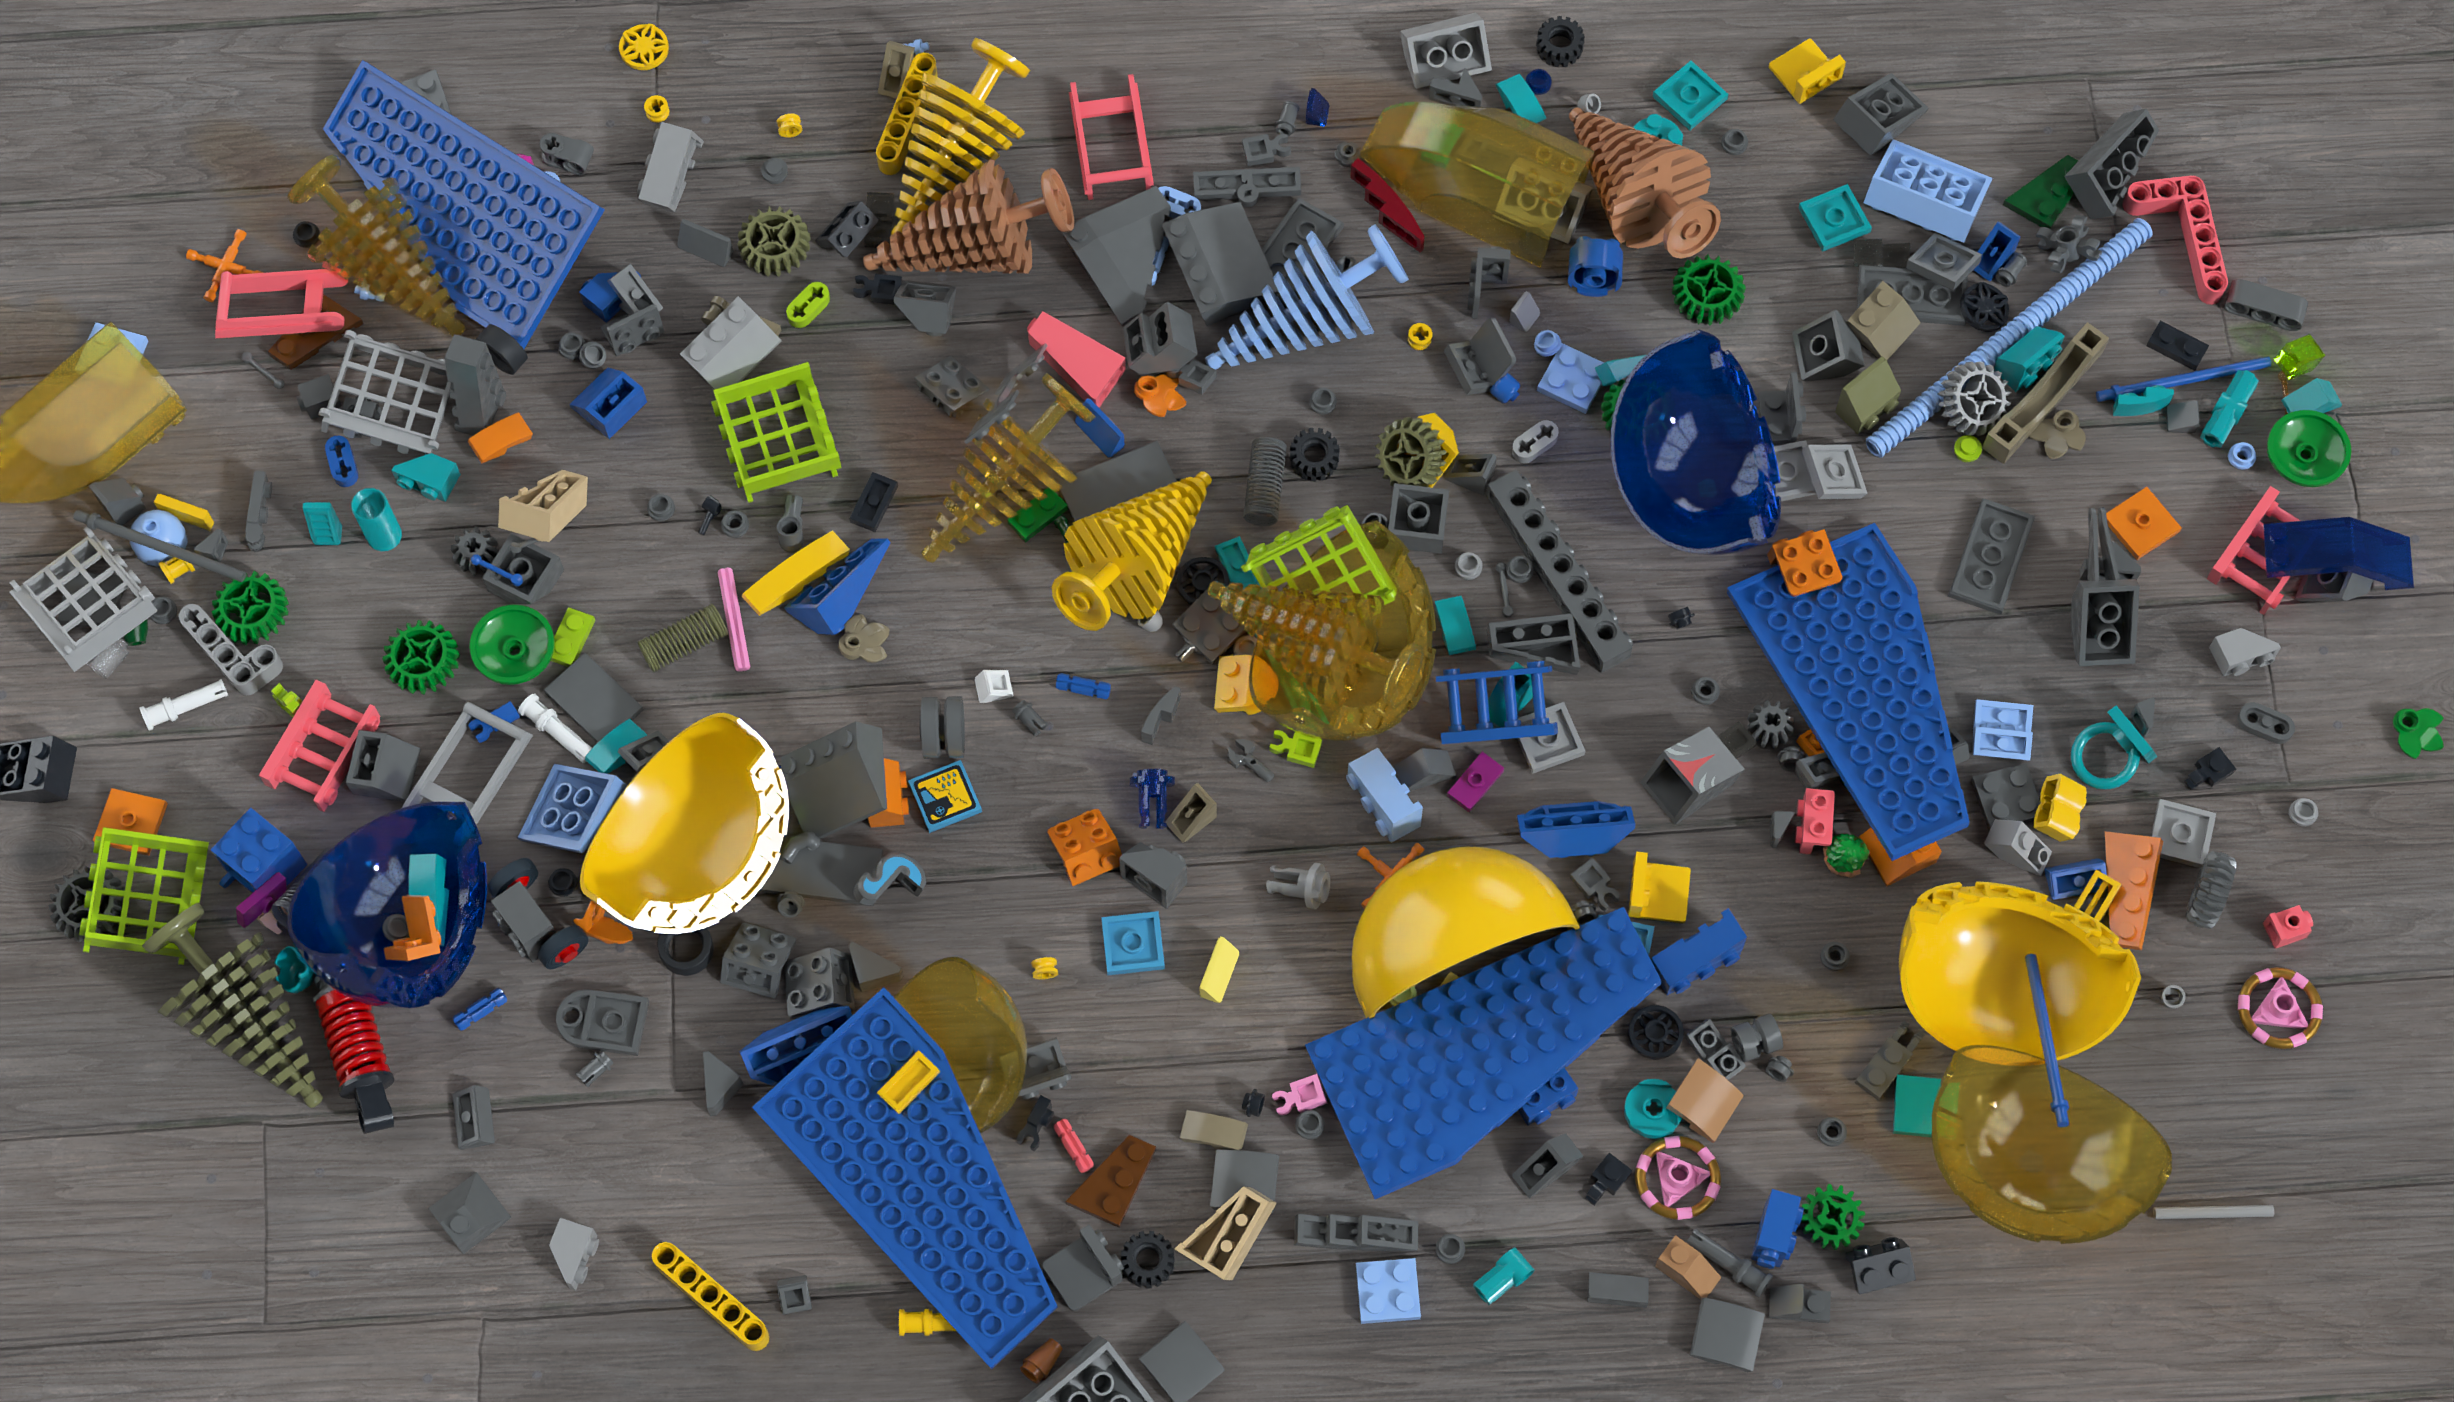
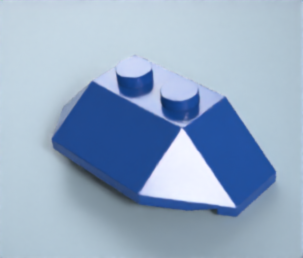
M1601 801L1543 805L1528 811L1526 814L1517 815L1521 838L1549 858H1565L1580 855L1593 856L1608 853L1635 829V820L1630 806L1621 807Z
M849 1006L816 1010L762 1033L740 1050L750 1078L776 1086L853 1016Z

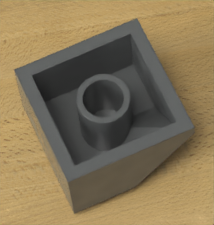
M1394 483L1387 547L1442 554L1449 490Z
M511 533L492 562V565L512 575L520 574L523 578V583L520 586H514L510 579L489 569L482 580L488 592L510 603L532 604L551 592L563 573L564 568L559 556L535 544L522 548L519 553L511 551V543L526 541Z
M1140 842L1123 853L1119 858L1121 878L1166 909H1168L1187 884L1186 861L1175 851L1170 853L1164 848L1158 849L1151 844L1146 846Z

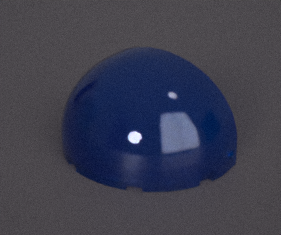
M1699 329L1660 344L1644 356L1634 367L1626 379L1616 402L1611 426V459L1621 495L1630 512L1648 533L1674 549L1692 554L1716 556L1749 550L1768 543L1767 539L1774 537L1779 526L1781 514V497H1776L1775 484L1780 483V476L1765 416L1759 417L1756 406L1753 401L1757 400V396L1745 372L1729 350L1723 351L1721 349L1720 340L1716 336Z
M427 802L404 807L385 814L365 824L341 840L305 876L296 890L287 916L288 932L296 949L310 969L332 989L350 999L370 1006L417 1008L430 1004V1001L436 997L444 996L462 976L476 949V946L472 944L476 930L482 929L487 899L486 863L480 860L478 849L482 841L479 830L466 803ZM449 812L454 813L456 817L452 816ZM438 854L447 859L444 888L449 890L444 946H439L440 953L410 961L386 960L384 948L394 945L393 942L386 939L382 927L384 921L391 915L401 914L405 916L402 896L409 895L410 855Z

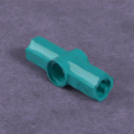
M2238 370L2226 392L2221 394L2211 412L2213 415L2208 420L2200 436L2206 445L2212 448H2221L2233 426H2236L2248 406L2246 403L2251 398L2259 382L2252 372Z

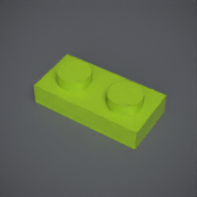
M568 607L554 636L555 648L551 659L552 662L569 667L578 659L596 621L594 616Z

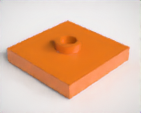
M2145 487L2106 513L2108 527L2136 560L2178 534L2182 529L2148 487Z
M111 788L93 838L94 843L96 836L102 837L103 827L157 835L168 803L162 799ZM110 843V847L132 851V846ZM138 847L137 853L149 856L152 849Z

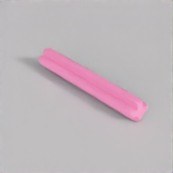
M722 568L718 570V578L734 666L738 672L747 671L750 669V662L734 574L731 568Z

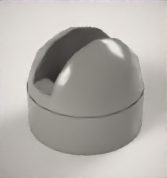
M1585 94L1580 97L1577 106L1585 113L1592 112L1597 114L1601 108V101L1596 94Z
M1158 611L1152 617L1146 618L1145 616L1144 619H1138V625L1149 632L1159 630L1163 624L1162 617Z
M2177 985L2165 987L2160 995L2162 1004L2170 1009L2182 1006L2186 998L2184 990ZM2165 995H2179V1000H2166Z

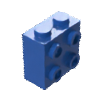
M1564 1067L1531 1096V1099L1517 1111L1528 1126L1534 1122L1539 1125L1551 1117V1111L1558 1107L1563 1110L1576 1101L1574 1097L1577 1096L1578 1087Z
M1775 1189L1771 1190L1764 1206L1751 1259L1757 1261L1759 1266L1773 1269L1775 1266L1780 1268L1784 1259L1789 1260L1797 1236L1792 1235V1232L1796 1233L1804 1211L1803 1207H1799L1801 1197Z

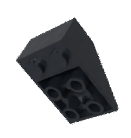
M55 736L0 743V800L52 803L68 800L77 747Z

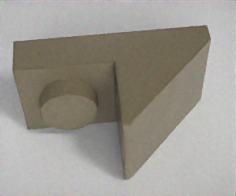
M893 41L887 43L878 94L897 99L913 60L914 47Z

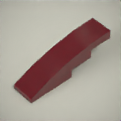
M1357 158L1351 164L1350 178L1365 188L1364 200L1379 211L1378 223L1421 253L1424 250L1425 236L1412 213L1397 193L1374 170Z

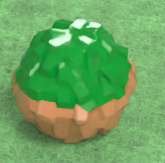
M1841 833L1832 837L1831 845L1824 846L1823 848L1824 861L1831 873L1850 878L1861 874L1860 868L1863 867L1870 854L1861 838L1849 835L1848 833Z

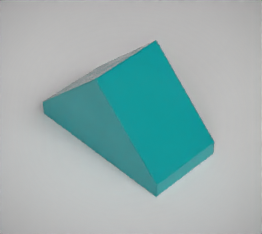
M2318 378L2281 400L2288 414L2299 410H2313L2326 413L2342 406L2330 381Z

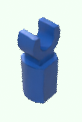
M511 701L490 712L509 723L520 718ZM478 719L468 724L471 731L477 728L483 729L480 734L475 736L479 743L486 741L494 730L495 732L499 731Z

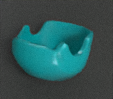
M287 946L276 956L274 963L280 968V973L275 979L282 985L284 991L296 994L311 985L315 975V962L308 952Z

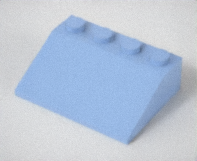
M1893 139L1872 178L1863 203L1875 210L1895 215L1900 220L1920 225L1925 230H1933L1951 240H1958L1964 243L1992 178Z

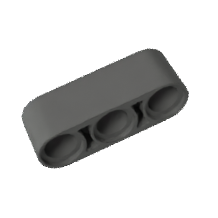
M2236 279L2231 282L2225 303V309L2232 314L2289 331H2298L2302 328L2308 307V301L2303 297L2243 279Z

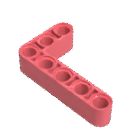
M2182 176L2132 183L2123 200L2124 210L2133 216L2178 211L2198 297L2203 303L2209 305L2218 303L2227 288L2228 278L2204 182L2197 176ZM2133 197H2138L2141 199V201L2136 200ZM2191 214L2197 215L2200 218H2195ZM2197 238H2201L2206 242L2199 241ZM2203 262H2208L2211 266L2205 265ZM2209 286H2214L2217 290H2213Z

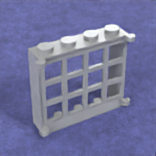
M346 330L344 337L349 338V342L327 409L320 408L318 414L324 416L321 432L327 433L330 424L343 428V435L348 438H354L356 432L370 436V443L375 446H381L382 440L398 445L397 451L402 454H408L409 448L423 452L425 455L432 453L433 449L438 450L439 443L436 442L450 398L451 382H447L445 390L427 385L425 382L429 371L447 376L445 359L436 360L429 358L420 351L409 352L400 349L396 344L388 342L383 344L373 341L367 335H356L354 331ZM354 348L372 354L368 367L350 361ZM378 356L398 361L394 374L374 369ZM403 364L424 369L420 382L400 377ZM348 368L366 373L361 390L343 385ZM372 375L392 381L387 397L366 392ZM397 383L417 388L412 405L392 399ZM423 390L443 396L438 413L418 407ZM340 391L359 396L353 413L335 408ZM364 398L384 404L379 421L359 415ZM390 406L410 412L405 428L385 423ZM415 414L436 419L430 436L410 430Z
M87 526L83 529L88 535L85 539L22 583L23 585L19 586L14 579L9 582L14 588L9 593L37 625L43 635L48 638L58 653L62 655L74 672L157 612V609L151 602L155 597L145 585L141 588L138 586L142 582L131 569L126 572L124 569L128 566L117 553L112 556L111 553L114 550L105 538L99 540ZM103 557L110 568L93 579L86 569ZM81 573L88 581V584L71 595L64 585ZM116 573L123 583L106 595L99 584ZM94 588L101 599L84 611L77 600ZM129 588L137 598L119 610L112 602V599ZM59 589L66 597V600L49 611L42 601ZM72 604L79 615L62 627L55 619V616ZM107 604L115 614L97 626L89 616ZM85 620L93 630L75 642L67 632Z

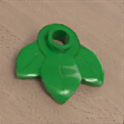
M2429 708L2418 711L2413 709L2399 710L2393 717V727L2399 733L2398 745L2400 749L2413 759L2419 756L2421 749L2429 752L2443 749L2442 738L2435 727L2442 722L2444 717ZM2402 720L2409 721L2411 727L2405 726L2402 723Z

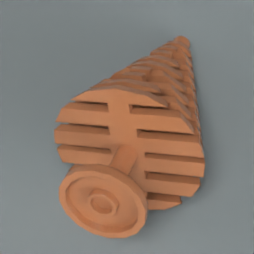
M1579 107L1571 110L1569 119L1574 123V132L1583 149L1582 151L1593 177L1595 187H1597L1598 195L1601 197L1603 208H1605L1614 236L1620 243L1626 241L1627 247L1640 249L1657 245L1663 241L1665 249L1673 257L1682 259L1695 255L1712 241L1718 232L1721 216L1720 211L1713 203L1699 198V196L1708 192L1710 181L1706 179L1711 178L1710 168L1704 165L1708 161L1702 154L1666 139H1659L1649 133L1636 130L1628 125H1623L1619 122L1615 124L1611 119L1599 116L1598 114L1592 112L1585 113Z
M990 159L983 164L980 172L979 170L974 171L966 182H960L955 186L954 191L951 190L944 194L941 201L937 200L928 208V217L926 216L927 211H922L915 218L914 224L909 221L903 226L902 233L901 231H896L891 235L890 244L887 241H883L878 245L876 254L865 255L863 257V264L868 271L878 269L879 266H882L885 271H896L898 266L903 272H912L914 267L916 270H920V272H928L930 268H935V272H945L947 266H950V272L966 270L970 273H977V271L981 270L983 273L998 271L1010 274L1013 270H1017L1016 273L1028 274L1032 268V248L1030 239L1025 242L1028 230L1026 220L1049 212L1058 230L1069 232L1074 228L1073 209L1066 187L1055 169H1047L1041 175L1043 197L1020 204L1016 193L1013 194L1014 188L1009 178L1003 180L1005 171L999 164L994 166L995 160Z

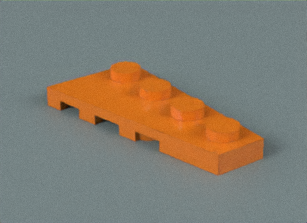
M2105 831L2107 876L2122 884L2109 906L2110 930L2119 937L2118 944L2122 948L2142 950L2163 840L2158 837ZM2110 884L2108 885V894L2113 887Z

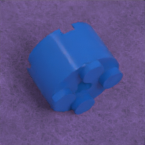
M1587 236L1579 237L1576 244L1569 251V286L1572 288L1573 285L1577 288L1578 293L1591 297L1606 296L1608 291L1614 288L1615 291L1619 290L1622 285L1623 251L1620 248L1619 241L1615 239H1591Z

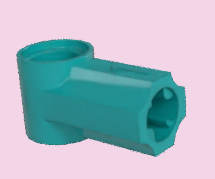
M1514 1247L1496 1262L1495 1267L1477 1280L1473 1287L1479 1297L1488 1305H1491L1511 1287H1517L1522 1284L1535 1270L1517 1248Z

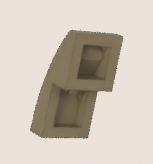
M1187 1110L1180 1139L1184 1142L1211 1145L1214 1149L1242 1151L1248 1124L1223 1116Z

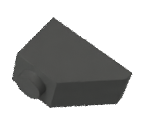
M124 478L94 482L89 485L102 508L116 524L122 526L146 509L141 501L144 497L141 490L135 483L130 486Z
M1565 1133L1543 1144L1512 1176L1526 1195L1531 1198L1566 1174L1584 1156Z

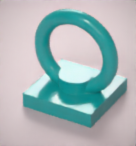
M2117 705L2107 712L2114 723L2100 722L2090 725L2080 732L2072 745L2071 764L2074 772L2081 781L2096 789H2113L2129 781L2138 768L2140 754L2148 764L2157 758L2151 746ZM2098 734H2112L2128 754V762L2125 768L2114 777H2096L2083 764V748L2088 740Z

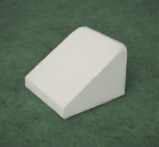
M983 670L975 677L980 703L1013 697L1008 670Z

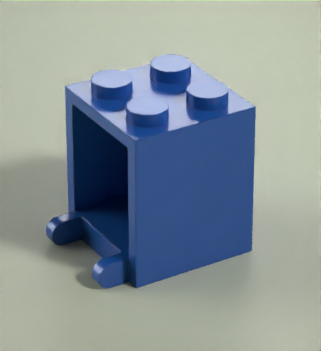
M252 808L210 849L227 872L219 882V885L227 888L236 880L251 893L278 872L286 878L287 887L307 866L306 861L294 843Z

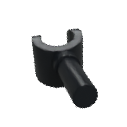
M711 495L702 504V508L707 511V514L698 533L705 536L713 517L717 516L722 510L719 501Z

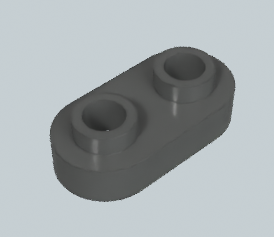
M2247 703L2238 713V724L2243 730L2273 743H2286L2295 732V724L2289 716L2259 703ZM2247 717H2253L2256 720V722L2251 723L2250 721H2248ZM2274 728H2280L2283 734L2276 733Z

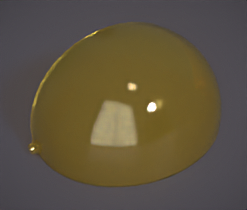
M947 957L940 959L918 972L902 987L894 998L944 1051L981 1134L1007 1114L1020 1093L1027 1065L1025 1028L1018 1008L1011 996L992 975L963 958Z

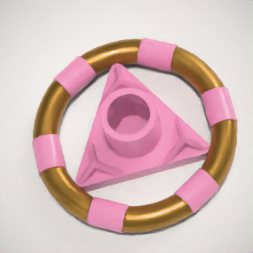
M2275 967L2266 968L2254 973L2244 983L2238 996V1013L2243 1026L2253 1038L2263 1045L2272 1048L2290 1049L2307 1043L2317 1033L2322 1022L2323 1005L2318 991L2307 978L2290 969ZM2272 978H2279L2251 1017L2249 1008L2250 995L2253 989L2260 983ZM2284 979L2290 980L2307 994L2311 1003L2309 1025ZM2256 1024L2303 1029L2304 1031L2289 1038H2277L2270 1036L2264 1030L2257 1027Z
M1678 1135L1661 1138L1643 1151L1636 1165L1635 1183L1640 1198L1649 1209L1663 1217L1682 1220L1696 1217L1710 1208L1721 1188V1173L1714 1155L1707 1147L1692 1138ZM1676 1147L1688 1148L1698 1154L1708 1166L1709 1171L1659 1151ZM1655 1154L1664 1205L1651 1193L1646 1183V1172ZM1710 1176V1183L1705 1196L1699 1203L1692 1207L1670 1208Z

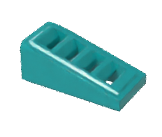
M1647 354L1611 360L1595 367V371L1603 386H1608L1657 361L1658 357L1656 354Z
M330 502L303 503L302 508L313 543L315 545H339L341 543L342 524Z

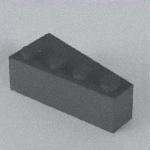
M2147 109L2123 113L2064 176L2090 219L2108 217L2115 214L2117 210L2116 203L2119 198L2124 197L2127 191L2126 185L2130 177L2136 175L2140 159L2146 156L2158 134L2159 129Z
M454 334L444 358L448 382H451L450 398L455 399L456 403L452 408L453 416L458 417L454 426L455 431L474 436L492 425L499 406L502 407L505 402L506 391H504L497 368L493 363L492 355L486 343Z

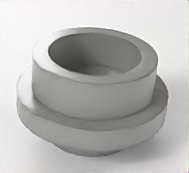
M1463 553L1455 561V571L1463 579H1475L1482 572V561L1474 553Z
M2300 798L2291 804L2289 816L2299 826H2310L2318 817V808L2312 800Z

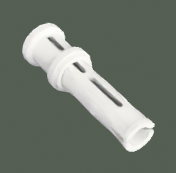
M222 679L217 682L174 699L165 697L162 698L160 703L147 708L144 706L139 708L150 731L153 730L155 725L165 721H176L179 714L229 695Z
M536 694L528 696L520 705L518 713L522 716L526 715L531 719L539 731H546L582 763L587 762L585 756L592 747L557 718L556 711L544 706Z

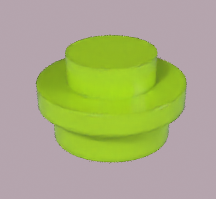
M1965 435L1957 439L1954 445V452L1959 460L1972 462L1980 457L1982 445L1974 436Z

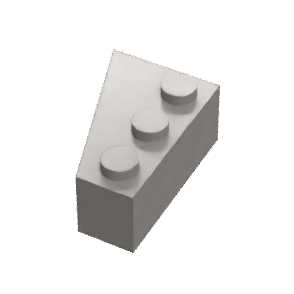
M661 122L660 129L657 128L653 136V144H655L653 152L646 159L645 169L647 171L645 178L641 179L638 185V199L644 204L675 212L687 184L684 181L687 169H693L695 165V160L691 158L696 147L702 148L704 141L692 130Z

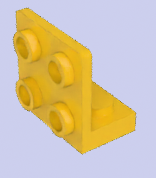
M1807 39L1771 61L1769 69L1794 99L1801 104L1842 79L1846 61L1840 54L1833 59L1827 58L1812 39Z
M1636 851L1633 862L1628 916L1685 923L1691 869L1688 867L1647 863L1648 853Z

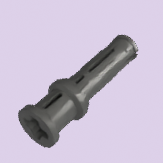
M1697 1228L1692 1232L1693 1235H1690L1686 1242L1687 1244L1731 1273L1734 1282L1743 1283L1752 1289L1758 1298L1762 1295L1773 1278L1772 1274L1766 1275L1754 1267L1749 1259L1744 1258L1741 1260Z

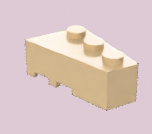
M561 470L539 480L537 486L530 490L526 487L519 489L517 496L510 499L507 496L500 498L498 528L533 537L538 541L550 542L586 506L588 477Z
M1242 1187L1210 1219L1201 1224L1191 1236L1174 1249L1223 1280H1233L1274 1209L1276 1202L1251 1187Z

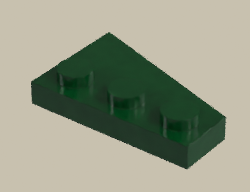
M2069 155L2065 156L2005 199L2003 206L2040 227L2051 229L2075 194L2064 176L2073 168L2078 160Z

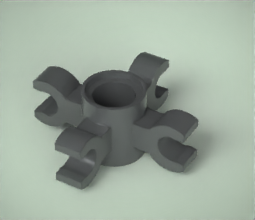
M2076 215L2071 226L2061 227L2056 233L2046 227H2041L2037 232L2036 237L2042 238L2038 243L2039 248L2045 250L2050 248L2056 249L2049 256V261L2054 262L2050 271L2062 273L2066 262L2076 261L2082 255L2092 261L2099 259L2102 251L2096 249L2100 241L2094 238L2088 240L2081 239L2086 236L2089 230L2088 226H2084L2087 221L2086 216Z

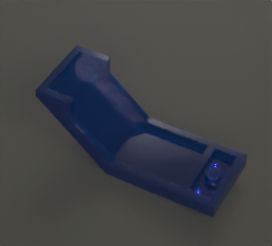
M2352 517L2263 524L2267 578L2349 571L2384 583L2385 590L2414 588L2410 537Z

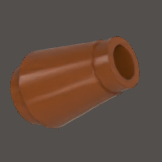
M1049 1338L1047 1342L1023 1359V1365L1020 1367L1021 1372L1036 1384L1041 1380H1046L1060 1353L1063 1351L1062 1346L1054 1339Z

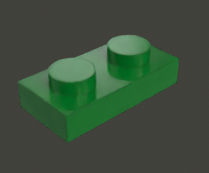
M1049 486L1009 517L1007 521L1010 527L1026 543L1066 512L1068 506Z

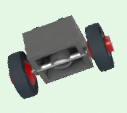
M521 858L503 867L490 880L488 890L494 897L491 903L495 908L492 915L506 936L508 935L513 942V946L522 958L527 955L532 963L539 959L547 969H556L577 957L585 949L589 939L578 925L567 927L559 932L555 931L551 922L527 891L537 879L538 869L529 858Z

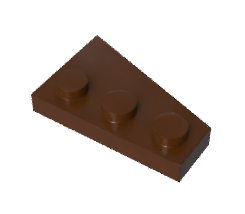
M323 294L321 313L337 312L341 314L345 320L344 327L337 331L282 334L269 349L268 353L270 357L292 370L319 353V349L331 341L335 343L343 337L342 334L346 330H350L353 327L356 329L364 323L361 318Z
M1129 1135L1065 1201L1066 1205L1120 1228L1155 1154L1156 1146Z

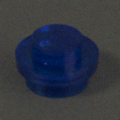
M1543 69L1531 71L1525 80L1535 95L1547 93L1552 85L1550 75Z

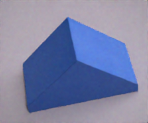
M1998 221L1978 250L1982 257L1974 271L1988 281H1992L1997 275L1998 269L2003 268L2015 252L2020 236Z

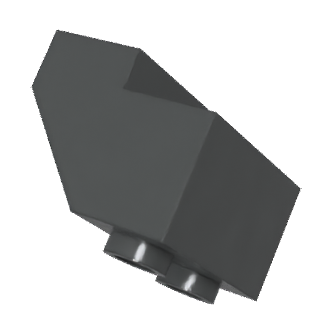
M1169 302L1163 304L1149 317L1140 313L1123 327L1128 366L1140 374L1178 370L1197 355L1191 314Z

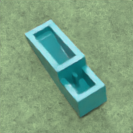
M438 854L410 855L409 895L429 896L435 906L434 922L441 936V945L439 946H444L449 890L444 888L447 859Z

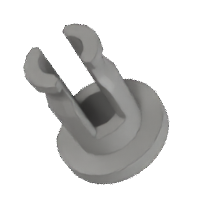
M1314 863L1309 870L1296 868L1281 869L1276 865L1270 867V872L1274 873L1275 879L1298 883L1296 885L1267 880L1266 887L1269 894L1277 892L1285 896L1305 899L1306 907L1311 909H1317L1321 903L1326 902L1330 890V874L1326 872L1323 864Z

